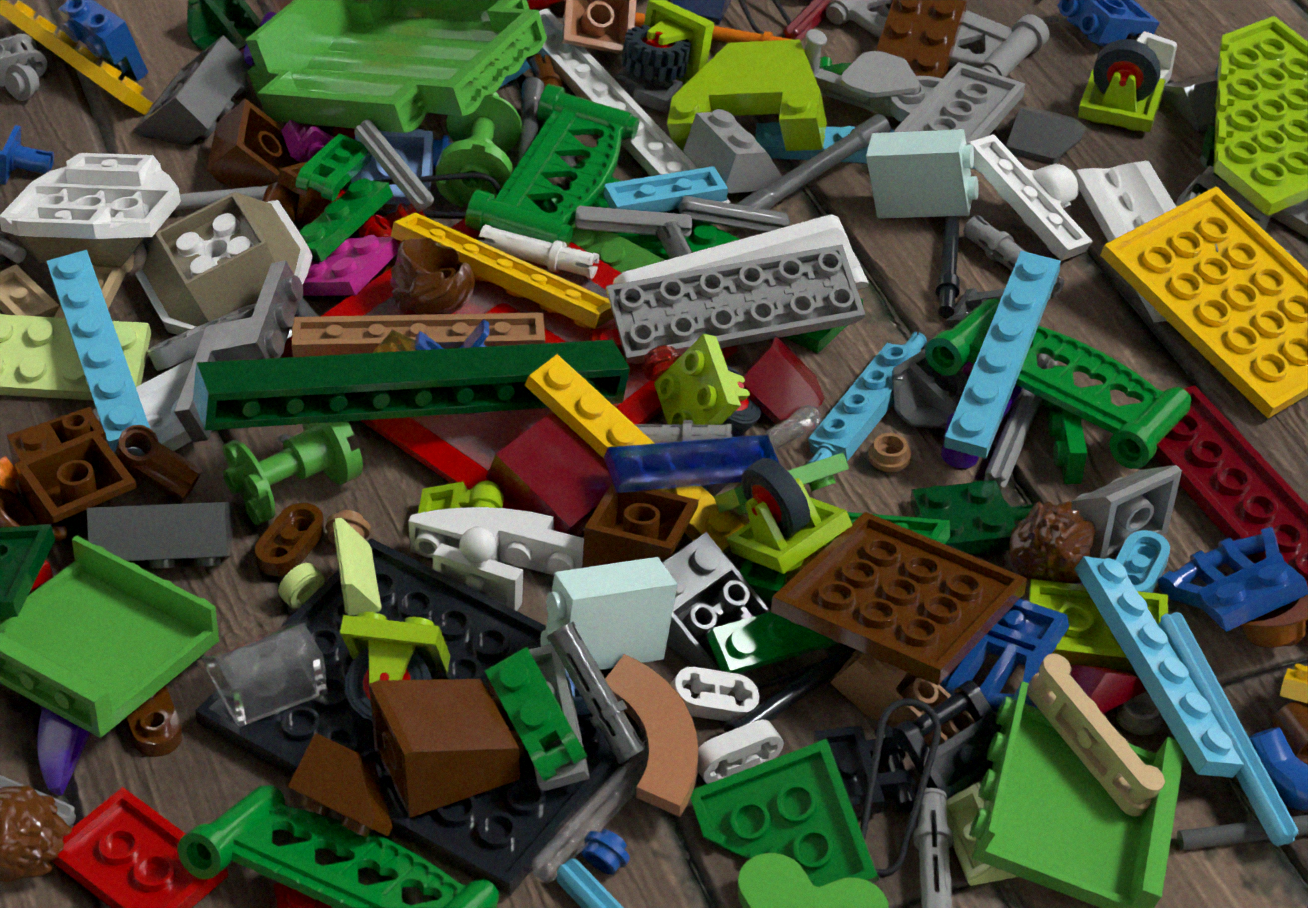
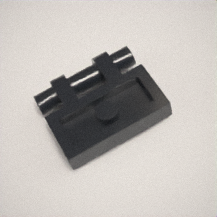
M862 725L815 731L814 743L827 739L855 815L862 816L875 739L866 740ZM885 725L879 763L885 766L886 772L878 773L876 776L870 814L883 813L885 796L894 799L898 810L903 813L912 811L915 800L914 794L917 788L913 774L906 771L903 762L906 753L895 742L892 734L893 728L889 725Z

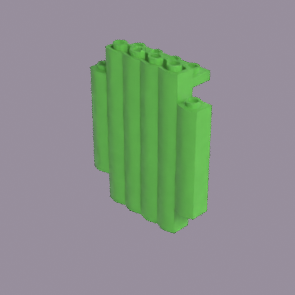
M293 0L245 39L255 63L247 72L265 114L274 121L289 122V120L301 124L355 129L364 120H370L379 131L407 133L417 129L427 113L465 116L476 111L484 96L496 92L506 76L513 75L519 71L526 57L533 56L541 50L547 36L539 10L529 9L527 0Z

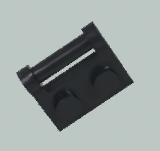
M970 680L957 686L954 689V695L932 708L936 712L941 725L963 711L969 712L974 722L938 745L927 787L943 790L947 795V799L984 776L988 769L992 770L993 762L987 760V754L996 732L1000 733L1002 725L995 723V713L979 687ZM927 713L922 714L912 722L904 720L892 729L895 742L903 751L907 752L921 776L930 749L923 737L934 731V725Z

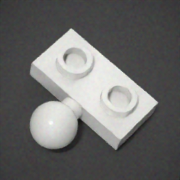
M481 526L469 528L461 537L460 549L442 543L433 553L434 570L516 611L520 608L523 595V570L490 559L494 555L497 546L495 536L490 530Z

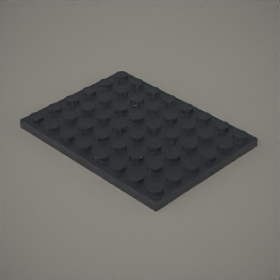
M372 538L367 541L372 549L381 610L376 613L384 615L387 620L405 622V619L408 617L425 618L432 621L434 626H439L450 654L447 674L430 672L432 680L482 679L489 694L494 696L497 693L485 670L526 647L529 650L541 647V633L546 630V625ZM338 569L279 627V630L277 629L274 632L276 634L271 635L195 710L197 723L292 776L315 732L372 760L376 765L392 823L391 831L474 877L491 882L498 890L511 896L621 763L618 764L617 758L599 726L593 728L589 721L593 717L592 714L577 715L583 748L588 756L586 763L590 779L542 792L537 784L534 763L524 746L525 757L519 759L520 780L409 818L375 748L373 726L365 724L353 713L345 696V677L353 658L340 635L343 615H348V613H345ZM613 668L600 670L604 678L609 675ZM504 708L506 715L505 723L509 730H513L515 727ZM624 711L641 741L645 736L643 729L639 728L632 717Z

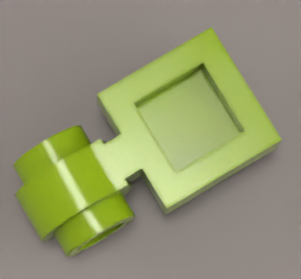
M481 481L471 490H467L463 482L423 488L418 513L451 508H503L504 495L500 487L491 481Z

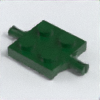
M996 480L911 489L910 501L916 518L949 520L950 538L945 545L969 555L1010 550L1011 533L1016 526L1015 524L1026 519L1027 514L1035 504L1009 505L1004 500Z

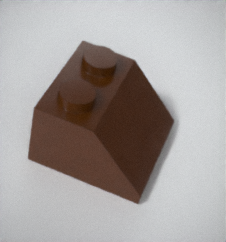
M244 99L216 124L207 171L218 182L226 184L231 189L269 186L278 181L280 168L298 164L300 161L290 156L281 132L283 127L248 100Z
M97 429L15 463L23 501L40 525L53 524L137 488L136 481Z
M613 480L584 527L582 568L658 557L661 561L667 559L672 555L696 512L699 500L635 485L636 488H632L621 481Z

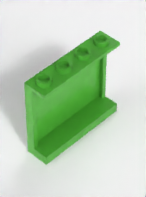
M75 536L72 539L75 562L27 596L18 617H11L0 621V683L101 738L219 642L215 605L206 599L199 598L175 586L172 582L153 575L140 568L137 564L128 562L99 545H94L79 536Z
M1022 681L1012 698L1008 696L1003 698L997 711L995 723L1002 725L1000 733L996 732L990 744L987 760L992 761L993 766L992 770L988 769L985 773L978 793V797L985 800L984 806L977 810L970 828L969 836L976 838L972 859L1099 908H1154L1162 898L1184 758L1182 748L1176 739L1170 737L1166 738L1157 753L1129 744L1145 765L1156 767L1162 772L1165 779L1163 788L1155 797L1151 798V803L1146 811L1140 816H1130L1117 805L1038 708L1025 704L1029 683Z

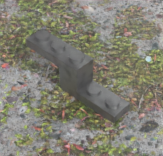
M286 260L271 263L252 317L206 327L174 410L175 415L193 443L209 440L212 430H204L193 401L196 362L280 358L283 354L284 345L290 328L293 326L299 302L303 297L302 282L298 276L294 275Z

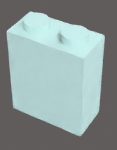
M964 129L872 133L866 159L877 219L969 215L972 200L978 199L979 186L977 176H971L970 168H973L974 151L972 145H966Z
M658 557L554 572L552 592H549L546 598L548 619L546 630L541 633V646L551 644L546 638L549 634L568 623L574 622L578 633L600 670L614 668L624 654L641 663L662 660L665 655L678 584Z

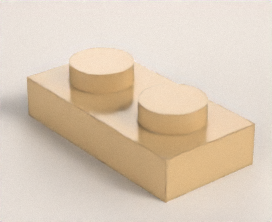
M17 264L0 272V310L5 315L55 317L59 305Z

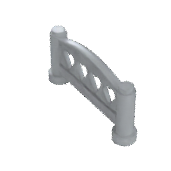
M831 0L826 9V16L832 23L837 25L852 20L880 39L887 17L881 16L879 12H871L868 9L892 4L893 0ZM966 10L948 66L954 67L960 62L1007 77L1029 53L1037 52L1045 45L1049 39V29L1045 22L1035 15L1022 16L1010 28ZM980 40L985 43V52L983 54H974L969 49H962L958 46Z

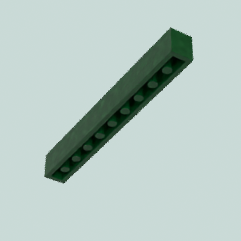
M613 340L196 362L193 401L205 431L542 409L549 407L525 386V383L530 374L558 354L611 404L623 403L630 367Z

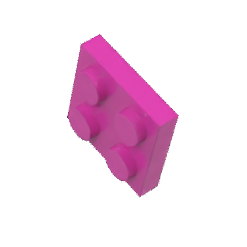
M368 235L363 238H347L323 262L311 261L307 277L303 283V296L357 295L398 253L399 246L396 239L393 237H376L375 235Z

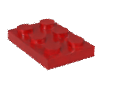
M124 787L120 788L72 827V832L62 839L64 843L63 850L54 860H51L111 908H192L229 876L227 867L210 879H201L189 873L181 863L178 855V843L186 833Z

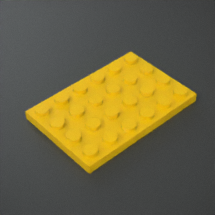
M1217 186L1104 244L1100 256L1266 418L1269 419L1308 396V271Z

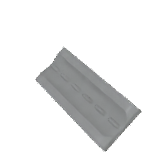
M843 244L606 286V292L616 321L625 359L633 364L681 356L702 334L716 336L720 348L769 340L775 336L780 338L851 325L862 320L866 315Z

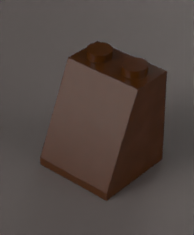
M482 679L378 680L369 683L375 748L409 818L520 780L519 759L525 757L523 742L516 729H508L505 723L504 707L499 697L489 694Z

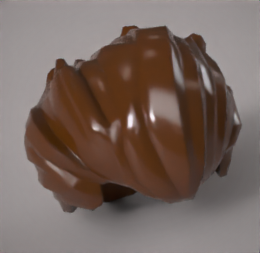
M431 238L403 240L399 244L396 265L391 269L392 279L390 285L393 287L391 292L393 298L399 301V310H414L416 315H424L426 312L432 315L452 314L460 310L470 299L474 290L475 276L470 264L460 262L458 259L460 255L455 249L440 245Z
M1070 501L1059 505H1053L1051 502L1044 504L1041 502L1035 503L1027 514L1026 519L1020 521L1012 530L1009 551L1012 566L1023 577L1027 578L1029 582H1031V579L1080 584L1082 581L1074 568L1083 556L1090 557V549L1093 546L1096 532L1094 522L1079 515V510H1072V503Z
M29 785L0 788L1 882L43 876L51 872L53 868L48 861L54 860L63 850L64 843L62 839L72 832L71 827L57 814L58 809L54 805V798L49 795H39Z

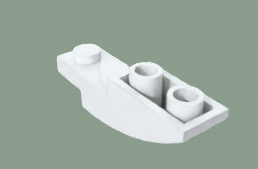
M469 507L413 514L408 520L410 552L421 554L425 557L433 558V553L441 543L460 549V540L464 532L469 528L481 526L490 530L496 539L497 546L494 555L490 558L491 560L551 575L558 571L582 568L584 538L554 531L553 516L506 508Z

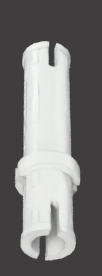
M484 225L479 235L484 237L485 241H478L518 259L545 265L548 271L557 273L560 270H564L592 279L598 267L592 265L593 263H599V254L567 247L566 242L557 240L554 243L493 228L489 225Z

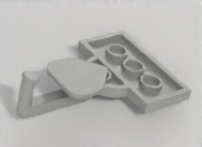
M811 29L806 33L807 41L804 51L821 94L885 116H894L898 121L902 122L894 132L964 129L966 145H968L970 141L989 136L1024 96L1025 83L960 62L943 79L932 76H915L905 59L881 51H869L861 54L841 76L819 68L821 48L827 42L826 35L816 29Z

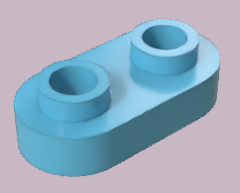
M1148 530L1136 531L1127 537L1115 560L1125 567L1127 576L1137 591L1153 593L1158 579L1162 576L1167 566L1170 544L1162 535Z

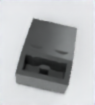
M706 532L662 562L678 584L666 645L696 667L721 671L707 638L710 630L718 626L768 613L771 610ZM751 670L744 671V672L737 673V674H740V675H743V676H744L745 674H747V673H748L749 671H751Z

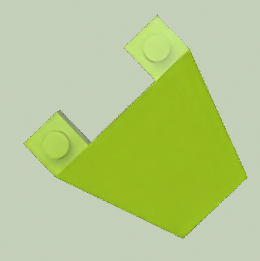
M800 39L727 43L672 96L667 126L671 140L682 151H684L696 113L713 112L714 110H724L733 116L780 114L779 123L786 151L823 150L827 122L821 92Z

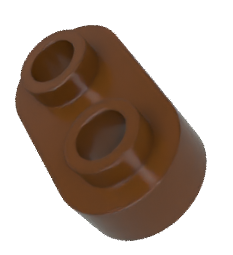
M296 503L286 507L255 545L258 568L267 575L283 576L300 565L324 535L325 528L322 511L310 503Z
M166 685L125 718L135 747L144 755L151 757L167 755L173 752L182 741L180 719Z

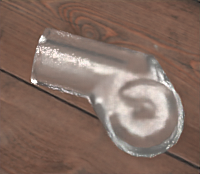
M803 405L787 420L767 430L766 432L775 449L777 450L805 434H812L822 422L821 412L814 406Z

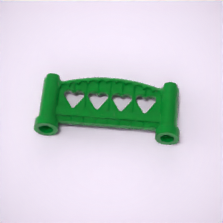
M547 84L542 92L537 111V118L545 122L544 126L496 198L494 194L479 189L473 193L465 217L467 228L481 232L484 225H489L493 228L550 243L559 240L566 242L568 247L573 235V226L570 225L575 222L577 207H591L604 191V184L610 182L620 154L621 140L625 141L627 138L633 140L635 138L640 119L634 117L633 113L566 94L564 88ZM597 134L602 138L597 139L596 147H586L574 136ZM584 155L589 159L583 161V168L575 169L570 167L561 157ZM572 177L575 181L570 182L569 190L563 191L557 189L546 178ZM559 199L562 202L556 204L555 212L547 213L542 211L532 200Z
M996 298L984 300L950 331L939 332L927 343L925 356L929 365L936 372L951 376L959 372L968 362L975 364L1000 300ZM1039 325L1015 384L1113 433L1109 442L1110 452L1119 464L1129 469L1142 468L1156 453L1157 444L1189 412L1191 397L1183 388L1174 387L1163 392L1133 370L1105 353L1074 338ZM1046 354L1054 361L1062 362L1067 366L1042 369L1037 365L1036 355ZM1073 372L1085 373L1090 379L1099 380L1103 384L1080 388L1074 385ZM1119 390L1127 397L1138 399L1140 403L1117 406L1111 401L1110 391Z
M273 785L255 788L210 824L195 826L182 836L178 843L180 861L185 869L195 877L201 879L213 878L233 861L270 879H275L277 882L294 890L297 889V891L316 900L319 899V901L334 908H497L499 901L498 890L491 882L478 880L472 881L466 886L458 883L427 860L372 832L369 833L368 837H365L340 824L342 821L286 806L283 793ZM277 829H284L290 831L295 837H303L309 841L277 846L272 844V832ZM327 848L334 851L337 856H345L351 860L321 866L315 863V850ZM363 867L372 868L379 875L390 876L395 880L365 886L358 882V869ZM404 887H414L419 889L422 894L435 896L438 900L409 906L402 902L401 889Z

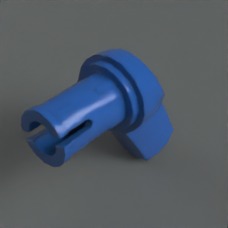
M1270 728L1249 736L1248 738L1282 801L1292 809L1308 812V765L1295 757L1281 728Z

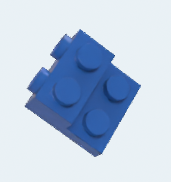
M67 0L65 4L58 8L65 22L62 25L63 30L72 41L76 43L81 41L93 55L99 59L103 57L113 67L121 71L122 74L126 73L137 81L149 73L129 28L123 19L94 0Z
M1060 0L1057 5L1060 13L1063 16H1068L1067 20L1071 24L1080 27L1082 33L1088 34L1087 37L1090 41L1100 46H1106L1108 43L1126 39L1128 35L1137 36L1138 33L1142 34L1144 31L1154 34L1160 23L1134 0Z

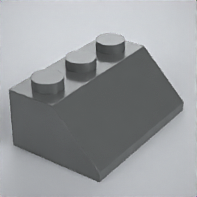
M224 35L180 69L134 128V131L139 136L186 146L198 137L205 140L215 131L216 118H222L233 107L234 102L231 98L239 96L250 84L246 78L249 75L247 71L252 66L247 64L244 55Z
M234 502L87 508L88 541L103 547L108 552L128 562L147 560L148 569L175 567V559L193 558V567L220 565V557L230 556L232 553Z

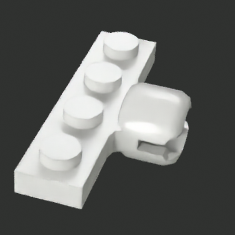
M994 134L968 143V145L973 146L974 168L997 190L999 196L1011 205L1022 217L1023 222L1032 228L1053 254L1062 261L1086 252L1093 241L1063 210V208L1071 205L1069 201L1074 200L1078 194L1077 179L1069 168L1060 164H1052L1037 170H1028Z

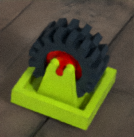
M648 0L644 25H642L641 29L637 26L632 27V30H628L625 34L621 60L622 66L626 67L628 72L635 71L634 75L637 77L645 75L647 80H652V77L657 78L658 81H665V78H668L670 81L678 80L683 82V87L708 63L714 22L666 0Z

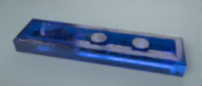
M768 435L608 447L604 455L617 493L741 482V474L756 461L762 458H770L779 463Z

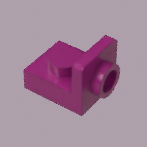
M289 120L281 130L290 156L301 163L308 162L334 138L317 127L309 125L303 127L292 120Z

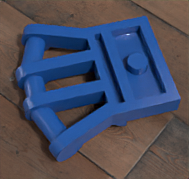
M1273 527L1261 529L1262 534L1235 541L1231 538L1220 541L1218 548L1207 553L1201 550L1190 555L1188 563L1175 572L1168 571L1158 579V586L1161 592L1167 594L1169 599L1201 608L1226 632L1308 595V587L1305 578L1284 561L1283 555L1279 552ZM1265 551L1267 556L1266 559L1255 564L1246 557ZM1227 564L1235 573L1225 577L1216 568ZM1199 577L1207 585L1201 587L1190 583Z
M1019 599L965 656L953 675L949 674L939 685L952 696L957 686L967 680H973L990 653L1000 656L979 688L993 712H997L1005 696L1012 698L1014 695L1000 693L1017 665H1025L1023 681L1029 683L1031 678L1039 673L1038 669L1043 659L1048 654L1053 653L1069 628L1067 615ZM1026 694L1025 704L1037 708L1028 694Z

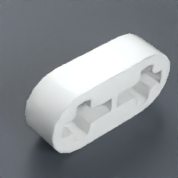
M686 667L670 683L685 703L690 715L694 717L726 722L733 718L739 720L754 710L759 702V692L754 682L748 677L736 673L699 667ZM686 684L691 685L693 693L699 694L696 699L691 697L690 690L683 688ZM730 691L735 692L737 700L743 701L741 705H737L735 698L728 695Z
M768 720L751 722L704 742L698 748L697 771L702 779L709 784L776 758L782 751L783 739Z

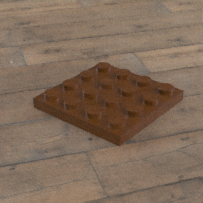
M864 512L852 523L850 528L842 532L772 597L771 612L790 620L794 624L804 626L827 636L837 643L845 644L870 655L878 661L886 662L911 673L921 680L939 685L1024 595L1027 578L873 514Z

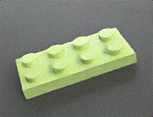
M0 314V395L93 400L65 318ZM112 321L135 387L142 383L151 336L149 323Z

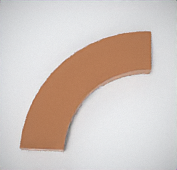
M624 654L605 680L617 701H624L627 707L624 711L632 717L639 728L643 729L647 738L649 757L645 772L636 787V797L680 817L694 790L698 769V742L692 717L681 697L664 678L645 664Z

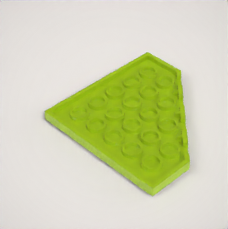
M1275 16L1222 35L1218 50L1214 172L1267 216L1308 199V41Z

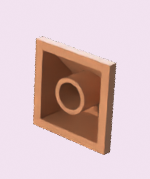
M565 0L562 43L623 54L625 34L628 30H632V27H635L636 0Z

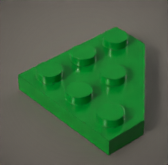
M827 739L703 785L692 792L690 798L703 836L714 845L747 860L766 853L788 856L803 868L811 883L816 887H821L844 878H860L871 883L880 881Z

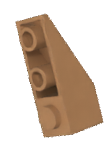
M858 650L853 652L830 682L865 715L878 721L883 711L890 704L904 698L917 699L933 708L951 697L940 685L921 680L911 673L886 662L878 661ZM903 706L897 708L889 715L886 725L893 728L904 720L912 722L926 712L915 706ZM963 711L941 725L939 744L974 722L969 712ZM934 731L923 737L930 746Z

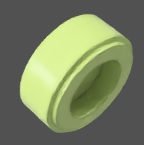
M300 564L288 572L281 581L278 589L279 596L291 608H300L325 583V577L313 564Z

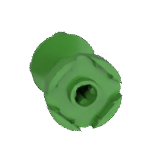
M494 92L491 95L484 96L476 111L469 115H447V131L454 143L447 146L441 152L436 165V175L471 172L484 173L494 178L500 185V188H503L513 172L512 163L505 152L509 151L517 143L522 129V121L516 109L509 102L500 98L497 92ZM470 178L436 181V186L440 193L449 202L463 207V203L469 204L473 193L477 189L492 193L495 197L497 196L492 184L484 179Z
M347 421L302 424L303 432L283 441V451L260 462L257 461L250 449L237 439L223 445V453L229 466L228 469L223 471L224 481L232 494L240 493L245 501L247 513L254 524L259 525L274 518L275 502L270 486L294 474L304 480L318 472L324 471L332 481L339 485L361 476L363 470L362 456L359 448L351 451L347 438L354 434Z

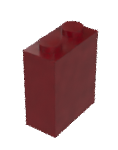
M553 411L496 453L486 475V478L497 484L501 492L519 510L553 516L554 531L584 538V527L613 480L620 481L613 467L611 471L608 462Z

